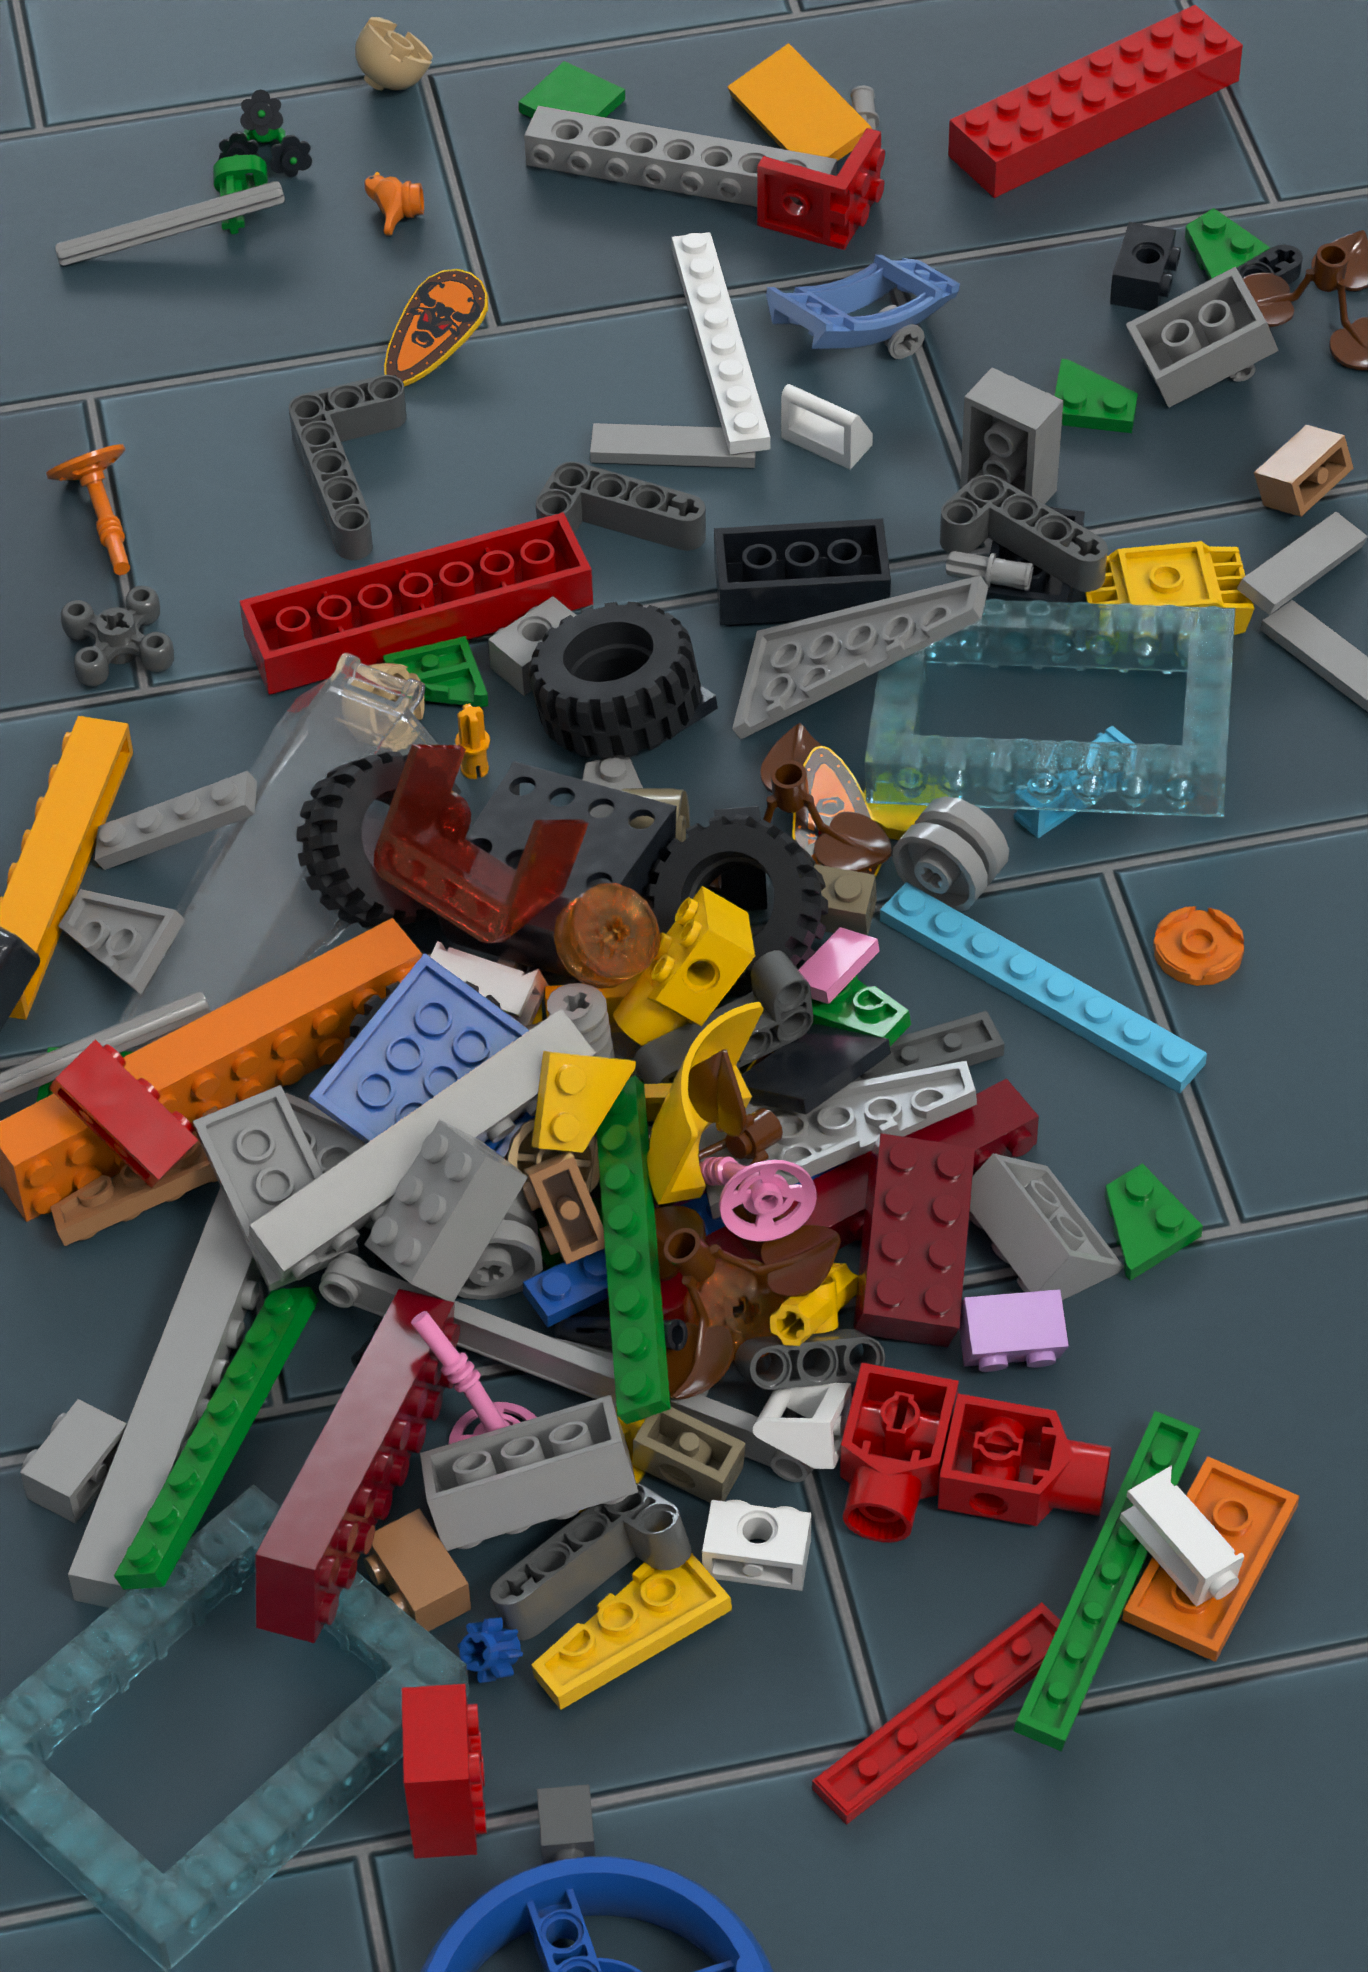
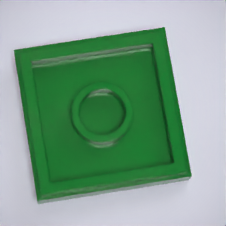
M564 61L518 101L520 113L530 118H533L538 106L606 118L626 100L625 89Z

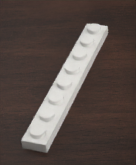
M690 233L672 237L673 256L729 454L770 450L769 430L711 233Z

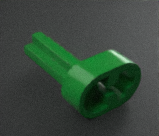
M256 155L221 158L213 166V183L215 189L220 193V197L268 182L267 164L265 160ZM244 215L221 221L222 229H230L231 234L239 233L238 228L245 227Z

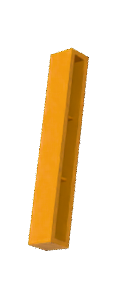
M84 716L77 717L72 732H66L63 738L62 756L59 763L53 764L50 769L49 787L45 797H39L37 801L34 824L31 830L27 829L24 832L21 843L22 853L17 863H12L9 868L8 886L4 896H0V926L19 936L40 957L39 966L9 1017L27 1020L62 932L58 925L77 895L96 847L98 826L105 824L133 755L128 723Z

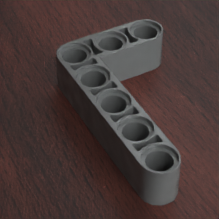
M380 375L301 394L293 398L289 404L293 443L336 552L344 559L360 560L367 557L373 549L370 514L341 442L392 430L405 423L407 414L404 383L400 378L393 375Z

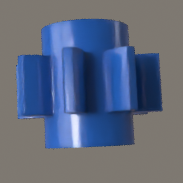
M501 1617L484 1619L483 1622L468 1623L466 1628L469 1634L462 1639L461 1643L457 1644L460 1659L463 1663V1671H478L477 1679L479 1683L513 1676L512 1665L517 1662L519 1657L523 1656L520 1641L517 1637L518 1630L503 1628Z

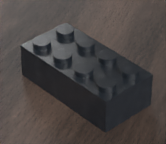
M883 518L714 528V565L720 625L799 621L890 598L891 576Z

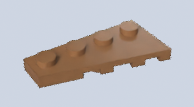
M217 1106L209 1109L202 1116L204 1117L218 1111ZM194 1131L192 1134L198 1139V1137H197V1135H196V1133H195V1131ZM198 1139L192 1149L152 1189L125 1164L119 1175L112 1179L105 1175L100 1176L51 1206V1211L57 1233L64 1246H67L78 1240H87L100 1230L121 1221L132 1220L147 1209L165 1201H174L183 1196L185 1192L208 1182H216L218 1180Z

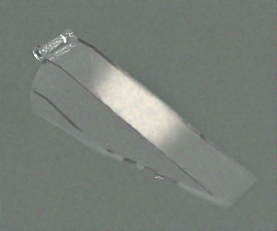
M344 653L340 657L336 670L331 677L297 697L274 727L249 772L257 780L255 815L220 827L216 832L176 908V911L185 919V922L142 995L135 990L133 991L116 1024L196 991L203 993L208 1002L210 1012L308 962L309 958L322 945L328 947L351 925L339 919L338 913L340 909L328 911L319 901L322 897L319 890L311 891L305 880L310 874L306 865L300 867L297 855L303 852L302 842L296 841L297 827L305 823V819L300 817V811L305 801L314 799L310 795V790L318 781L326 779L328 772L338 766L348 764V762L374 754L400 752L403 756L414 754L423 757L425 760L424 766L436 764L445 772L443 779L446 782L451 781L448 755L413 714L424 696L425 684L413 678H409L407 681L362 664L360 663V658ZM355 679L399 696V698L394 702L353 686L351 683ZM374 800L363 819L362 843L372 866L388 879L411 848V841L408 829L399 814L389 805ZM166 1033L162 1036L154 1038L150 1041H147L125 1051L135 1052L136 1050L162 1038L163 1036L169 1033Z

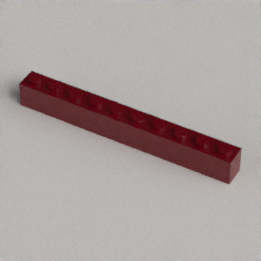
M1006 1078L977 1093V1105L904 1137L975 1148L974 1175L993 1153L1012 1158L1023 1156L1037 1144L1039 1116ZM872 1151L853 1158L813 1179L817 1193L816 1205L811 1216L803 1225L824 1226L836 1231L840 1235L839 1249L856 1240L862 1241L869 1161ZM793 1201L790 1208L783 1213L784 1217L795 1209L799 1203L798 1201ZM726 1226L712 1232L705 1238V1242L709 1247L717 1244L723 1251L755 1265H766L762 1257L749 1251ZM717 1259L714 1273L708 1279L696 1282V1287L708 1314L709 1322L716 1314L735 1304H745L756 1293L769 1287L768 1275L758 1276L721 1259ZM678 1273L670 1280L660 1281L663 1320L681 1319L684 1323H693L699 1326L698 1314L687 1287L682 1283L683 1276ZM607 1288L608 1316L610 1317L609 1297Z

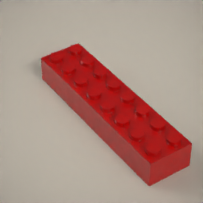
M1193 5L950 119L948 156L993 198H996L1238 82L1243 44L1198 6Z
M564 512L247 598L240 600L239 603L244 637L266 690L270 695L357 671L369 665L384 663L383 655L466 636L468 640L497 632L552 596L571 611L593 605L592 569Z

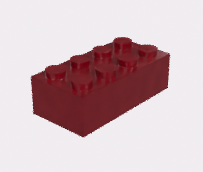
M880 1133L870 1154L853 1329L870 1336L942 1347L950 1345L960 1327L975 1148Z

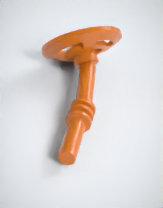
M123 444L112 445L83 454L59 464L46 472L48 479L58 481L80 480L82 487H87L98 519L96 529L100 542L107 548L113 570L117 575L127 574L130 570V565L123 546L125 539L120 519L113 514L102 481L105 479L103 470L112 465L124 453L125 447Z

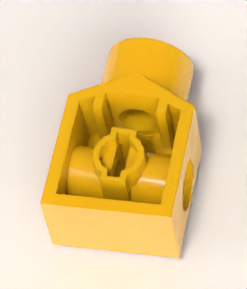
M703 886L693 899L690 897L686 898L680 905L675 916V923L666 934L660 933L653 941L649 950V960L646 969L613 1012L616 1023L624 1033L641 1046H644L648 1042L686 1023L702 1026L755 957L748 912Z

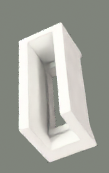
M437 941L432 954H428V956L462 981H468L478 986L479 993L484 997L492 995L500 1003V1009L523 1026L532 1024L545 995V986H549L539 969L525 974L523 971L451 947L446 951L443 944Z
M1171 1465L1128 1490L1126 1497L1134 1506L1122 1512L1120 1520L1197 1607L1212 1597L1218 1600L1227 1596L1237 1586L1239 1582L1238 1574L1245 1556L1242 1552L1235 1556V1550L1183 1491L1177 1485L1174 1486L1171 1483Z

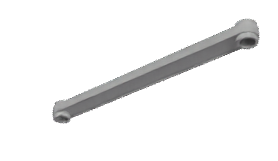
M340 1253L329 1263L322 1275L319 1286L322 1296L335 1306L345 1308L353 1305L382 1317L386 1314L398 1289L442 1299L406 1281L369 1268L367 1263L360 1257L350 1253ZM454 1301V1323L460 1325L457 1346L594 1399L611 1395L614 1405L617 1407L613 1361ZM700 1394L681 1400L670 1397L671 1407L745 1442L744 1457L770 1466L781 1478L791 1482H801L813 1471L814 1468L757 1438L753 1434V1426L758 1419L757 1416Z

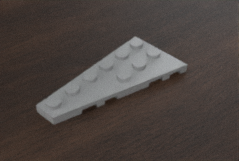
M979 575L757 631L732 728L740 739H743L981 620L988 585Z
M961 1061L851 1082L806 1115L749 1102L745 1110L746 1115L760 1108H766L775 1114L782 1126V1139L765 1150L769 1156L767 1160L792 1162L802 1167L812 1177L872 1151L880 1133L904 1137L977 1105V1098L967 1061ZM715 1123L710 1124L701 1135L699 1151L725 1139L727 1134L719 1132ZM727 1148L708 1156L732 1157L738 1164L749 1166L753 1160L737 1159ZM777 1170L775 1173L785 1178L788 1185L800 1182L789 1172ZM706 1184L705 1189L712 1219L721 1216L719 1200L725 1185L710 1186Z

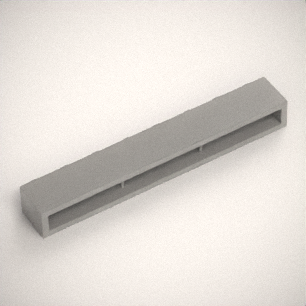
M562 1008L250 1224L248 1238L280 1281L284 1283L293 1276L297 1280H301L308 1276L321 1264L318 1258L332 1248L337 1253L343 1251L360 1237L358 1230L372 1220L375 1223L381 1218L396 1193L400 1180L408 1173L421 1151L424 1140L431 1134L439 1120L482 1142L490 1139L492 1143H496L516 1127L513 1122L526 1112L530 1116H535L543 1051L595 1056L596 1054Z

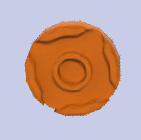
M1196 906L1183 907L1169 913L1159 922L1153 941L1155 960L1164 973L1179 982L1194 986L1214 985L1228 979L1239 969L1244 955L1243 931L1233 918L1220 910L1208 907L1207 912L1196 910Z

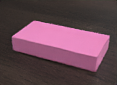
M840 927L799 969L809 982L811 998L829 1004L880 951L878 939Z

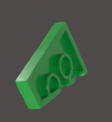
M857 975L829 1004L812 999L813 1023L811 1026L820 1024L887 1038L891 1046L911 1025L908 1009L876 986L867 987L858 980Z

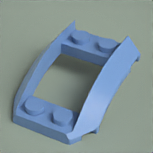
M875 255L874 263L844 279L816 286L795 287L794 293H783L775 287H767L766 297L772 324H796L809 330L808 333L814 336L812 349L855 348L890 339L901 328L910 324L917 325L936 312L950 299L955 298L959 292L960 283L920 260L908 258L890 260L883 255ZM896 286L900 291L917 296L915 299L885 312L855 317L848 315L850 312L870 305Z

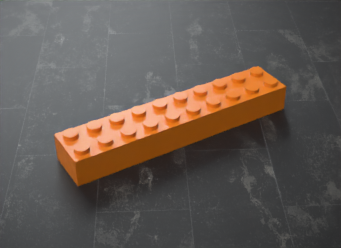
M391 918L123 1057L126 1061L124 1068L135 1079L144 1078L151 1083L160 1094L158 1101L171 1114L174 1111L181 1113L193 1126L194 1120L203 1117L202 1114L214 1106L221 1110L279 1085L282 1087L292 1085L299 1081L302 1076L325 1064L337 1061L343 1054L345 1039L350 1037V1025L357 1014H365L364 1004L373 995H378L381 999L385 998L386 986L397 981L401 983L422 957V953L396 921ZM55 1094L0 1121V1186L26 1222L41 1214L52 1212L51 1206L100 1176L105 1175L111 1178L119 1174L122 1167L126 1164Z

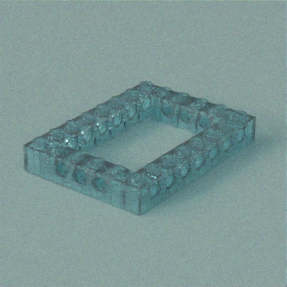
M985 600L981 620L878 671L865 756L866 803L928 806L933 799L947 796L962 799L978 808L1224 817L1234 656L1235 608H1220L1217 606L1133 605L1130 603H1063L1042 600ZM928 663H947V666L980 664L990 665V668H998L999 665L1033 666V669L1065 667L1076 668V671L1094 668L1119 669V672H1128V670L1163 671V674H1171L1172 671L1187 672L1182 745L1030 740L1026 738L946 737L939 735L920 736V709H924V682L928 681Z
M254 1484L190 1538L164 1587L131 1589L0 1701V1818L165 1972L171 1970L403 1757L401 1688L466 1684L467 1697L470 1695L466 1663L356 1571L351 1588L349 1590L342 1589L339 1595V1606L333 1623L331 1625L324 1624L323 1628L339 1640L340 1649L347 1655L350 1652L354 1653L375 1671L376 1680L378 1681L164 1874L46 1768L39 1760L42 1758L45 1761L53 1755L52 1749L78 1726H87L92 1721L91 1715L117 1692L120 1691L123 1694L130 1688L129 1682L156 1658L161 1661L168 1655L167 1649L193 1626L199 1628L205 1623L204 1617L231 1593L234 1596L242 1590L241 1584L256 1572L255 1554L281 1507Z

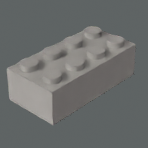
M611 1395L420 1453L427 1503L440 1541L447 1551L456 1548L469 1549L491 1537L505 1533L518 1534L527 1530L531 1525L550 1519H567L577 1514L580 1510L599 1504H616L623 1501L627 1496L638 1493L628 1446Z

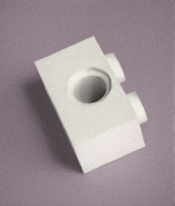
M711 1500L702 1549V1565L717 1580L802 1591L811 1543V1513L801 1512L788 1506L770 1508L750 1505L741 1500H729L726 1502ZM763 1539L766 1542L757 1544L750 1542V1540Z

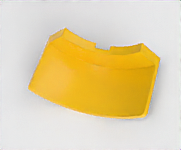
M760 1002L745 1004L717 1017L699 1033L690 1046L651 1129L647 1167L651 1188L658 1205L701 1198L706 1188L699 1166L698 1153L701 1135L712 1123L706 1122L698 1115L689 1099L688 1077L690 1069L717 1052L727 1049L744 1106L747 1108L752 1095L736 1065L764 1010Z

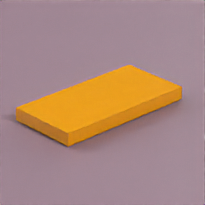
M789 43L727 86L730 95L784 150L835 158L838 161L854 149L866 128L872 129L850 104Z

